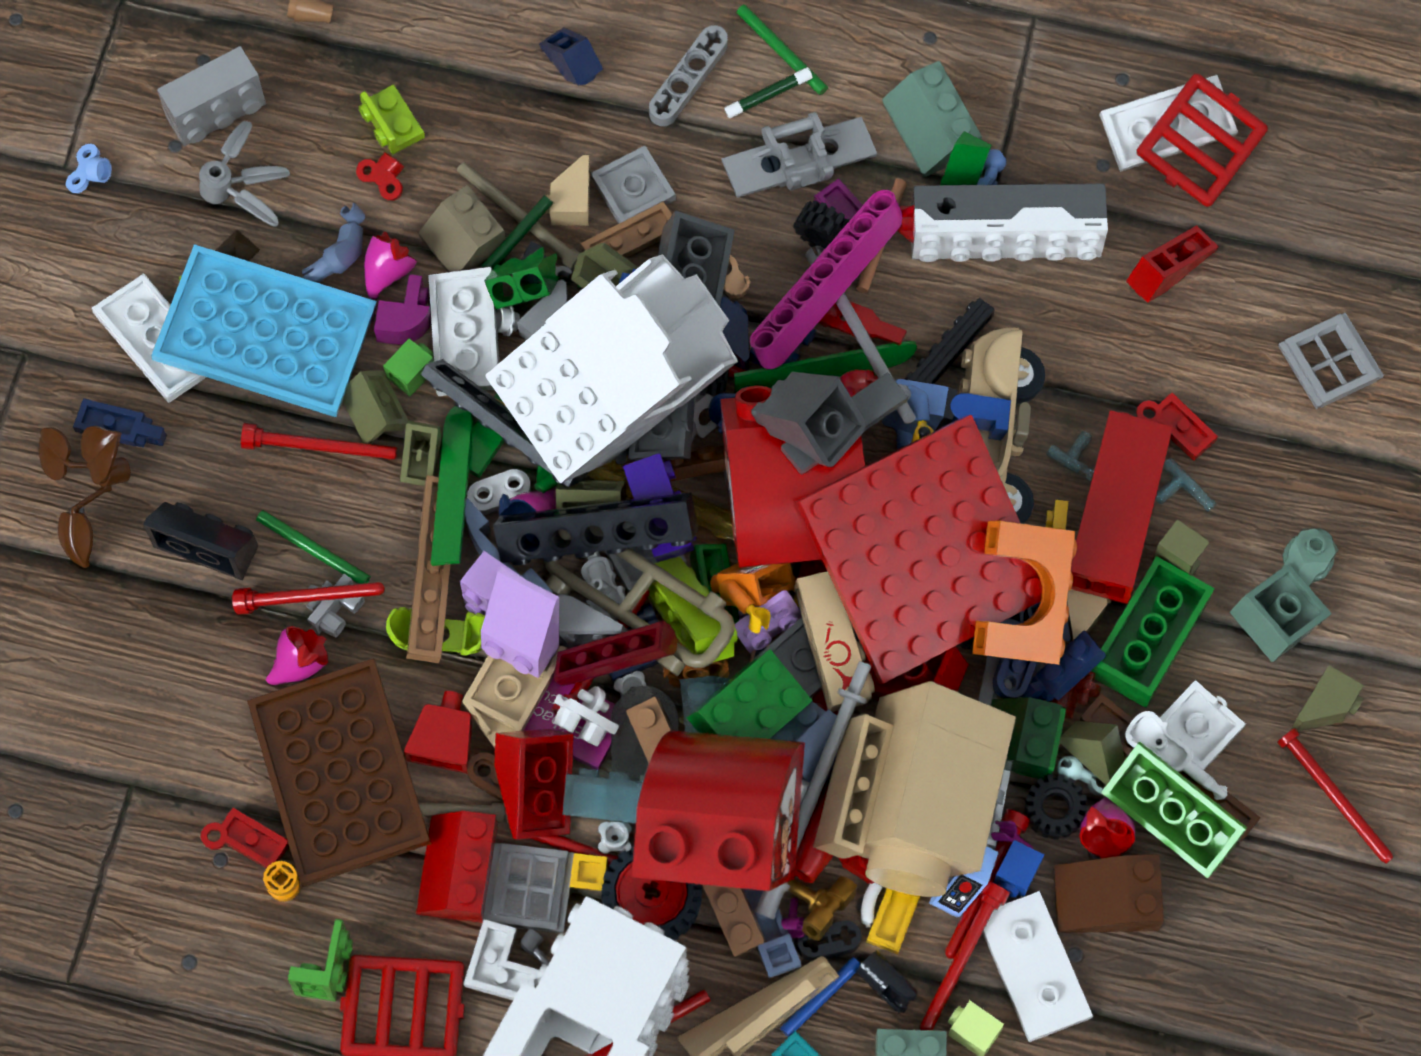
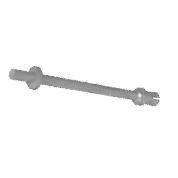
M815 246L818 256L815 255L812 248L807 251L805 258L810 265L824 251L823 247ZM843 293L836 301V304L878 378L887 372L892 376L845 293ZM898 384L902 388V390L907 394L909 400L911 397V391L909 390L908 386ZM908 402L897 408L905 424H910L915 420L916 416Z
M858 662L848 690L838 689L837 693L844 697V700L800 807L797 850L857 703L866 704L867 699L861 697L860 694L871 665L864 662ZM788 882L771 891H763L754 912L774 920L784 892H788L790 889Z

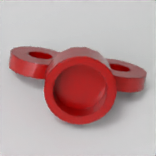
M384 152L377 163L371 159H364L358 163L356 167L357 177L366 183H376L383 198L394 201L401 197L403 193V185L396 177H398L405 166L393 156ZM366 167H371L372 169L369 175L364 173ZM390 185L395 186V190L393 193L388 192V187Z

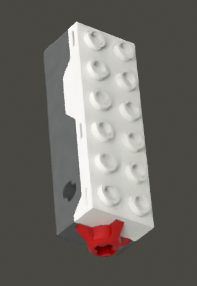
M1105 184L914 186L911 206H900L902 225L897 230V232L911 241L912 259H920L923 262H933L938 259H952L953 261L963 262L972 258H983L986 261H997L1001 258H1015L1018 261H1028L1032 258H1047L1048 260L1057 261L1065 257L1092 260L1096 257H1101L1108 231Z

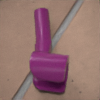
M995 821L999 826L1000 832H991V837L994 841L1013 842V840H1016L1033 849L1032 845L1017 834L1015 822Z
M797 898L790 899L788 918H783L781 921L783 929L788 930L787 935L790 934L791 938H802L805 936V933L802 931L804 919L797 916Z

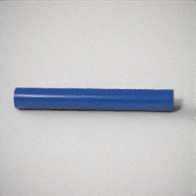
M852 957L837 972L840 977L796 1011L780 1027L781 1031L787 1037L794 1031H797L856 973V970L861 965L859 961Z

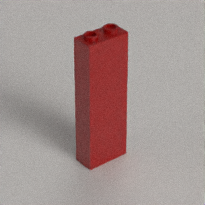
M1110 410L1076 538L1077 551L1074 558H1072L1070 571L1073 575L1072 590L1125 604L1129 603L1173 426L1165 425L1156 420L1150 421L1134 417L1126 412Z

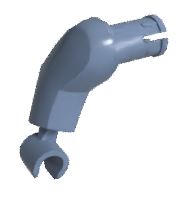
M355 202L351 210L347 206L342 207L340 215L348 224L340 227L337 242L324 249L323 257L302 270L304 279L320 283L333 273L342 274L361 255L363 228L359 224L365 219V213Z

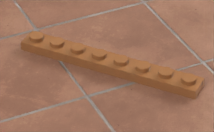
M656 696L626 710L648 763L660 739L667 732L673 730L661 702ZM703 885L734 957L757 948L758 945L767 942L743 888Z

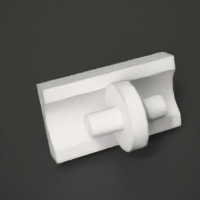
M598 686L591 688L588 692L581 689L578 693V698L583 700L582 704L558 694L554 703L560 706L554 720L555 725L573 733L580 719L585 720L586 723L578 737L596 747L601 743L607 732L615 735L619 725L597 713L599 710L605 713L609 709V704L604 701L605 691Z

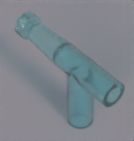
M1081 431L1067 453L1055 445L1049 448L1046 456L1087 480H1092L1094 470L1078 460L1092 440V436L1089 433Z
M1172 457L1164 463L1163 468L1173 478L1157 491L1155 499L1158 503L1163 504L1183 487L1204 506L1207 512L1216 506L1217 503L1209 498L1196 481Z

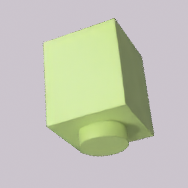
M971 1001L968 1002L965 1008L958 1006L948 1020V1023L952 1025L949 1036L977 1056L986 1055L1004 1026L1002 1022Z

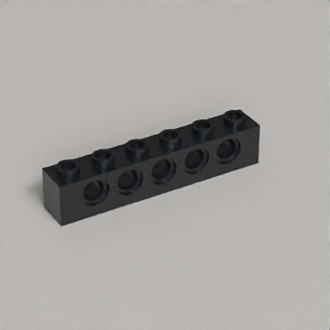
M692 492L503 515L493 525L500 562H511L514 566L524 565L531 562V559L543 558L545 562H552L563 558L564 555L575 554L576 558H585L592 556L594 552L605 550L608 554H617L624 552L626 548L639 547V550H650L663 543H671V546H683L689 544L690 540L694 539L699 530ZM659 517L664 519L668 528L662 529L657 527L653 518ZM627 521L632 523L636 532H627L623 529L621 522ZM589 526H598L603 531L604 536L594 535L590 531ZM558 530L568 531L572 540L562 539L558 534ZM532 533L536 535L540 544L531 543L527 539L526 534Z

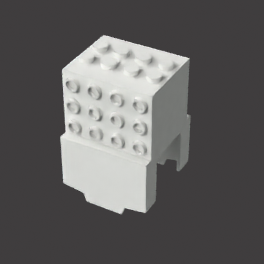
M663 254L648 259L617 286L610 281L618 274L616 270L600 274L549 317L542 328L485 375L559 483L610 463L675 409L685 405L738 362L722 332L729 319L697 274L684 278Z
M586 896L582 905L576 903L567 920L571 924L565 936L560 933L551 949V953L554 954L548 966L543 964L534 980L537 987L534 988L523 982L483 1056H542L550 1040L554 1037H558L590 1054L613 1042V1047L607 1056H653L658 1046L656 1040L659 1030L663 1032L667 1030L674 1016L672 1010L675 1000L681 1002L690 985L688 983L690 976L687 975L689 960L686 959V947L664 936V931L658 926L649 922L642 925L632 920L633 915L625 909L617 906L611 909Z

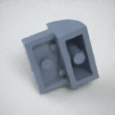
M814 702L808 704L770 738L774 740L805 742L802 780L809 783L837 717L831 710L824 711ZM836 756L834 758L826 781L831 778Z

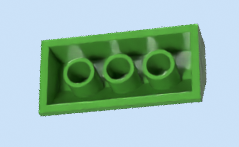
M1141 742L1137 743L1101 792L1206 878H1209L1220 867L1247 829L1244 824Z

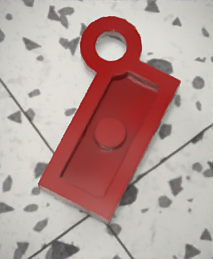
M1173 393L1168 395L1159 404L1154 401H1144L1137 407L1136 417L1150 421L1156 420L1165 425L1173 426L1170 439L1193 461L1217 441L1218 436ZM1151 409L1154 411L1155 416L1153 418H1146L1143 415V411Z
M235 808L231 809L222 824L217 822L209 823L201 832V840L208 849L218 850L227 844L230 848L264 868H267L273 862L280 861L289 847L286 838ZM212 831H219L221 833L220 839L216 842L208 839Z

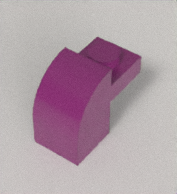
M409 274L404 303L379 300L374 326L377 342L402 345L408 339H411L413 342L418 340L427 332L431 325L430 306H427L429 289L424 288L422 276Z

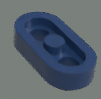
M1000 658L992 680L995 693L1001 698H1018L1023 695L1028 688L1037 662ZM1004 679L1011 681V689L1005 686Z

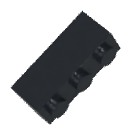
M164 502L145 519L143 524L154 548L242 581L258 548L256 538L250 529L241 525H235V527L223 524V521L212 514H205V516L196 514L192 508L178 502L175 505Z

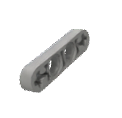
M706 27L654 95L649 104V117L655 125L668 126L676 120L728 48V35L722 27ZM716 37L719 38V44L715 42L710 47L708 54L706 50L709 47V39L714 40ZM695 58L702 59L706 63L705 67L701 70H693L688 64ZM678 81L685 82L689 86L688 90L684 93H676L671 87ZM669 98L671 101L668 105V113L663 112L659 115L657 108L663 109L668 103Z

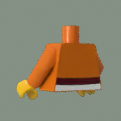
M738 563L713 575L710 584L712 591L715 594H720L721 598L727 603L725 606H736L743 614H749V630L754 633H760L761 625L765 629L769 627L770 612L765 608L755 606L767 603L768 600L783 590L795 592L794 585L798 578L793 575L791 563L740 568ZM795 594L794 601L799 607L797 597Z

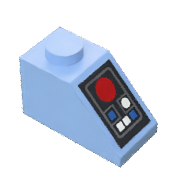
M986 846L981 871L949 878L946 893L942 896L931 897L929 904L955 917H960L988 884L998 852Z

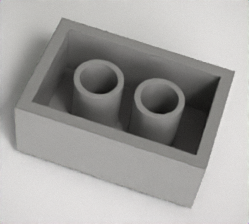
M241 46L157 89L166 118L183 146L200 142L207 134L217 129L227 128L234 120L246 114H253L266 104L259 75Z

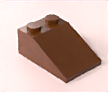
M1124 855L1054 865L1057 933L1160 930L1164 922L1159 855Z

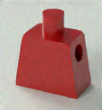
M444 691L441 706L424 705L404 750L408 762L468 774L467 767L471 756L473 721L470 713L460 711L463 700L462 694L454 691Z

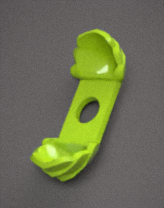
M394 608L386 620L387 634L397 647L407 651L412 608ZM468 612L464 621L445 619L444 628L450 634L449 638L442 644V651L458 652L461 655H471L482 650L481 629L485 615Z

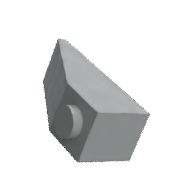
M565 594L557 595L559 596V646L576 647L627 631L622 624L574 597Z

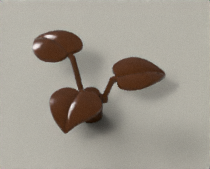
M99 426L87 427L81 437V453L86 462H73L68 459L71 453V446L67 437L56 428L46 427L40 431L41 437L39 439V458L45 474L52 480H61L66 476L67 467L88 468L92 481L101 486L100 489L71 508V513H61L58 521V537L64 552L73 562L87 568L90 567L89 558L93 547V529L86 515L79 512V510L103 493L111 492L112 485L125 483L130 479L131 470L128 461L124 457L116 458L121 432L107 430Z

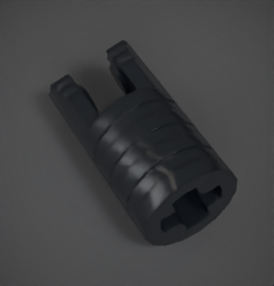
M878 950L865 959L856 970V973L898 1013H904L907 1010L908 1001H914L917 997L918 991Z

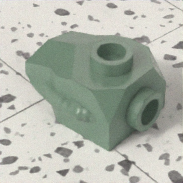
M1303 528L1285 547L1282 555L1283 567L1290 564L1310 587L1313 582L1322 580L1329 574L1339 549L1327 531L1320 528Z

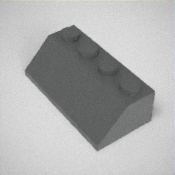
M675 211L663 227L658 256L663 254L684 278L697 274L720 307L735 230Z

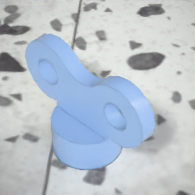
M86 144L77 152L78 167L68 176L66 187L76 194L84 191L89 185V181L105 183L109 180L112 171L111 163L107 158L100 157V151L94 144Z

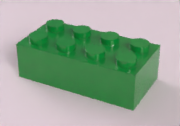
M1156 556L1101 648L1106 657L1089 672L1088 676L1147 708L1209 603L1215 588Z

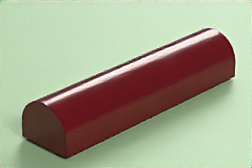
M663 620L557 652L554 682L561 686H567L674 655L677 650L676 634L673 628Z

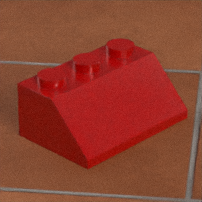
M457 811L431 816L429 828L431 844L426 847L416 915L483 923L494 845L498 831L496 815Z

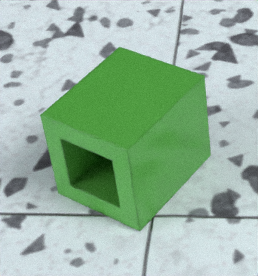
M408 339L383 365L385 375L389 381L408 396H411L425 382L426 379L421 373L426 364L434 362V355L424 344L419 343L417 345L411 339Z

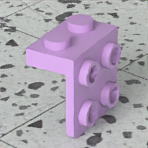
M783 590L768 600L767 603L755 606L769 610L770 622L768 629L761 625L760 633L750 631L748 628L750 615L743 614L740 610L738 611L739 621L735 624L738 638L748 652L751 653L753 650L765 648L771 642V638L781 631L789 629L802 615L788 591Z

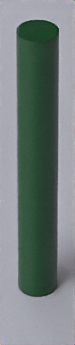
M544 195L482 264V267H491L493 270L497 264L499 265L554 202Z

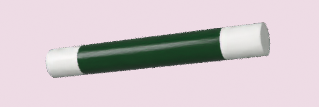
M806 67L724 107V110L730 119L812 79V74L809 68Z

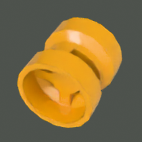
M276 861L266 868L263 880L273 899L287 902L298 895L301 884L296 869L290 863Z

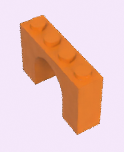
M988 521L984 554L1016 558L1030 564L1041 580L1042 599L1034 615L1020 624L1011 625L976 621L972 654L1059 665L1060 658L1065 651V641L1063 639L1064 625L1069 617L1067 596L1073 584V575L1070 572L1071 563L1077 551V542L1074 539L1075 531L1005 521Z

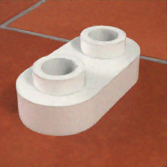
M511 469L473 483L468 490L467 498L482 515H488L499 511V500L502 494L508 495L510 499L521 493L531 491L530 479L523 471ZM511 481H518L520 483L516 488L508 486ZM485 491L489 493V496L481 499L478 497V494Z

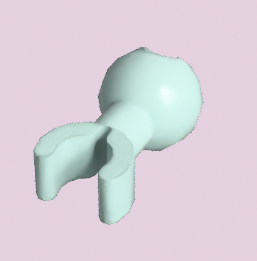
M1069 755L1060 759L1057 771L1060 775H1064V780L1068 781L1069 778H1072L1076 781L1078 779L1086 783L1088 789L1094 795L1099 796L1102 794L1103 788L1098 787L1094 780L1098 777L1090 770L1084 768L1083 764L1075 756ZM1061 762L1064 763V765L1066 766V768H1065V767H1061Z

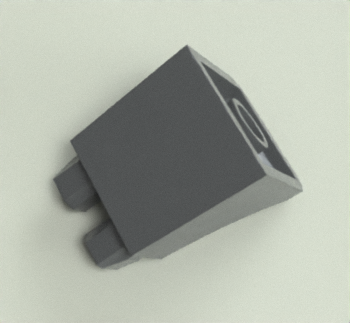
M791 372L785 380H778L772 386V395L764 403L758 402L751 410L757 423L765 426L771 436L793 445L826 467L834 466L862 435L865 429L863 415L837 376Z

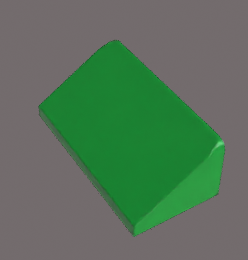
M964 131L954 144L940 186L977 185L992 145Z

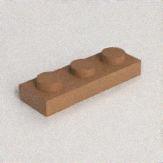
M663 201L582 242L581 249L584 252L600 243H605L623 257L628 258L661 241L663 227L672 214Z

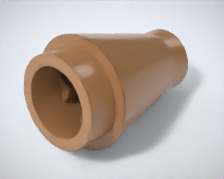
M290 0L287 17L293 18L294 22L330 23L334 5L320 0Z

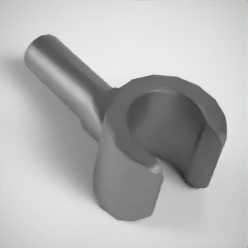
M529 929L521 939L522 949L537 958L542 965L548 966L550 963L549 959L538 948L544 939L537 932Z

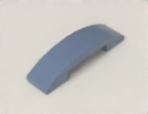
M467 498L465 520L475 549L479 556L485 551L500 561L498 550L486 538L491 533L489 521ZM509 562L503 563L508 568L519 574ZM532 568L523 575H520L533 584L553 593Z
M744 889L754 912L763 890ZM779 908L776 911L774 920L754 912L767 941L758 945L757 950L769 978L800 968L801 963L790 934L787 935L788 931L783 929L781 925L783 918Z

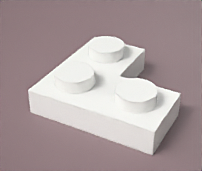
M483 920L464 981V987L514 1000L523 982L534 988L536 987L534 980L539 969L508 961L517 933L516 928Z

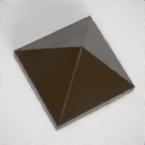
M236 230L215 251L250 261L260 249Z

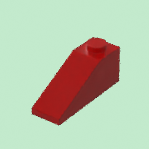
M1196 225L1142 256L1126 282L1140 297L1149 303L1171 289L1213 254L1219 246Z

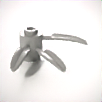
M243 121L233 130L224 143L221 152L225 156L222 161H210L202 166L199 174V191L201 196L211 204H220L231 194L235 197L234 202L265 223L276 227L279 224L278 217L266 204L247 190H241L239 193L231 188L233 183L243 182L249 185L290 176L289 170L285 167L259 166L243 169L241 176L231 178V170L227 163L230 158L238 156L252 129L251 122Z

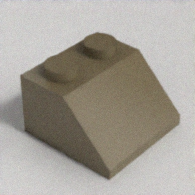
M468 185L442 201L418 232L421 239L448 272L476 268L485 262L506 239L504 229Z

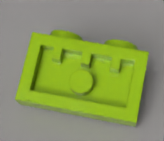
M394 84L371 97L368 96L366 91L360 93L362 105L358 106L363 119L366 123L370 121L376 128L373 132L381 147L387 146L392 155L425 138L424 131Z

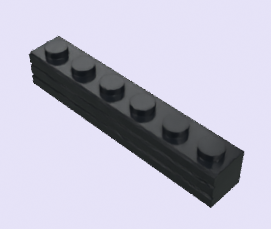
M978 298L976 302L972 301L967 306V312L963 317L961 315L957 317L953 323L954 327L944 332L941 337L942 341L939 344L935 343L931 347L928 357L926 359L923 357L918 362L914 373L909 372L904 380L935 384L993 318L995 308L981 298Z

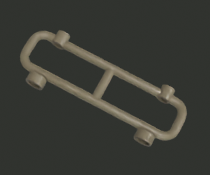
M595 525L589 526L590 531L594 535L604 536L601 528ZM560 529L558 531L559 536L564 540H569L571 537L570 533L566 530ZM626 548L624 552L617 553L616 555L644 573L621 604H618L558 564L557 560L552 562L544 561L546 570L551 574L545 583L554 594L569 595L572 590H575L632 629L650 625L631 611L654 580L699 608L712 619L719 621L721 630L703 654L696 655L677 643V650L674 655L656 660L676 676L681 673L686 665L693 668H704L712 664L725 649L734 634L735 624L732 616L723 609L727 603L713 592H710L707 597L703 596L631 548Z

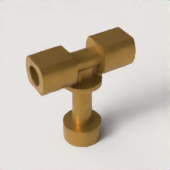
M840 876L828 891L820 888L815 892L795 879L788 882V885H790L789 892L810 904L808 907L810 914L803 921L802 931L816 941H819L832 926L834 913L837 910L844 911L856 896L857 885L844 876Z

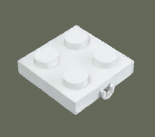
M1195 680L1166 710L1160 719L1162 722L1169 724L1167 733L1171 737H1178L1182 743L1187 744L1192 749V761L1205 770L1242 731L1246 724L1226 707L1227 702L1222 697L1217 696L1215 698Z

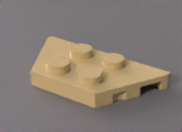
M559 646L557 652L565 650L567 648L564 646ZM557 652L539 678L529 673H520L512 664L502 659H494L489 655L487 656L463 698L462 704L494 748L496 733L524 731L555 676Z

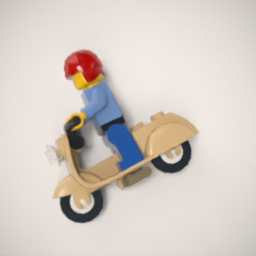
M1002 328L979 337L972 343L969 349L964 350L961 367L966 368L965 379H961L959 391L941 385L896 379L897 384L906 385L911 391V397L907 402L916 418L912 423L905 424L896 409L884 417L882 423L895 430L897 449H900L966 415H972L1020 523L1024 524L1031 516L1034 507L1033 493L1023 479L1007 473L1010 455L1020 456L1023 452L1022 445L1028 437L1031 406L1027 402L1034 399L1041 391L1045 381V368L1040 358L1034 352L1021 347L1022 330H1019V328ZM852 370L840 377L845 387H852L853 395L878 379L877 374H874L872 370ZM1016 404H1020L1018 408V417L1017 420H1015Z

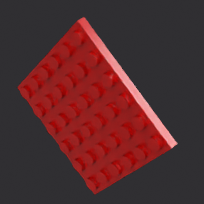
M966 415L795 501L879 683L884 684L974 637L976 621L1001 623L1041 602V580L1030 564L1016 558L984 554L988 521L1020 523V520L972 415Z

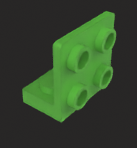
M335 919L325 971H321V967L308 963H302L300 968L290 966L288 981L296 996L336 1002L337 993H343L346 982V972H343L344 959H350L353 947V939H349L350 931L346 929L343 920Z

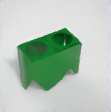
M541 247L524 260L511 258L502 265L497 264L484 280L495 308L500 309L550 296L560 279L555 273L557 253L544 258V248ZM532 274L541 280L542 285L526 284L521 287L520 281L524 275ZM503 282L508 283L513 289V293L507 297L503 295Z

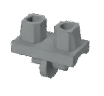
M343 574L334 586L352 585L353 581L346 574ZM325 581V583L321 587H330L333 585L330 582ZM310 585V586L308 587V589H309V588H318V587L315 586V585ZM364 597L308 602L306 607L313 612L307 619L312 625L310 628L318 635L323 631L337 638L344 629L346 622L336 613L344 606L355 614L365 603Z

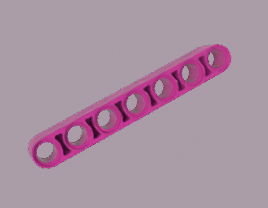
M889 190L875 192L752 333L749 342L763 368L774 369L786 361L901 227L902 211L893 192Z

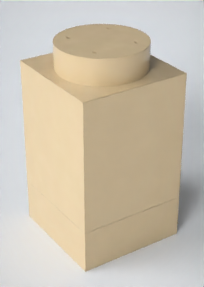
M930 681L879 698L875 718L894 725L864 851L859 856L869 859L865 874L871 881L888 889L906 894L938 897L946 893L949 878L981 871L1016 717Z

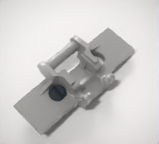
M812 112L808 114V117L773 128H770V126L762 127V135L766 145L722 158V163L735 195L739 198L775 186H780V188L787 186L792 191L831 179L835 168L875 157L877 152L862 117L823 127L818 114ZM812 129L809 143L789 150L787 143H777L776 141L777 139ZM824 143L835 145L837 152L833 155H827Z

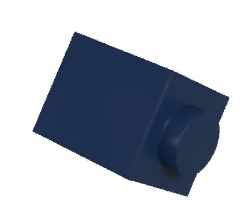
M562 28L539 43L542 51L563 77L578 86L590 83L596 78V74L603 70L588 38L571 30Z
M724 296L721 300L720 308L729 319V322L722 332L738 360L734 365L748 371L749 335L747 311L737 301L731 302Z

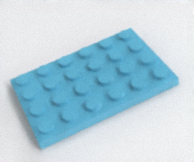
M194 244L153 349L152 360L337 417L347 384L352 376L374 315L377 301Z

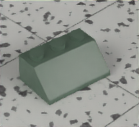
M940 61L912 72L882 99L883 105L923 177L947 167L954 144L964 131L982 140V135Z

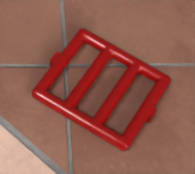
M1196 73L1191 76L1138 146L1136 153L1166 177L1164 181L1173 188L1176 185L1202 205L1210 207L1267 133L1268 126L1240 105L1238 102L1241 99L1230 92L1227 95L1202 75ZM1197 89L1201 90L1252 129V132L1243 144L1188 103ZM1179 113L1183 114L1234 153V156L1225 168L1170 127ZM1161 137H1164L1217 177L1207 192L1152 151Z
M352 955L348 964L345 997H341L340 1011L344 1012L340 1052L344 1056H457L460 1019L464 1020L465 1005L461 1004L464 964L461 961ZM362 969L382 970L375 1044L355 1043ZM396 971L416 972L409 1046L389 1045ZM430 973L450 974L444 1048L423 1047Z

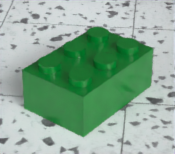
M769 649L756 656L686 718L698 733L770 739L813 700L773 651Z

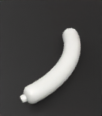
M875 882L868 885L861 905V922L865 924L866 928H870L874 922L876 900L883 886Z

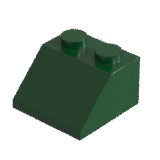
M1030 697L992 699L991 707L1016 717L1004 770L1043 779L1049 769L1062 705Z

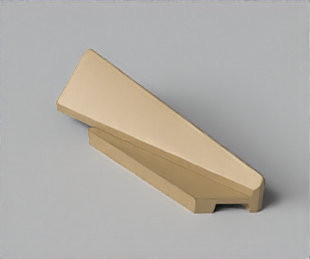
M819 957L681 1034L678 1037V1041L690 1056H718L727 1048L733 1056H740L840 976L824 957Z

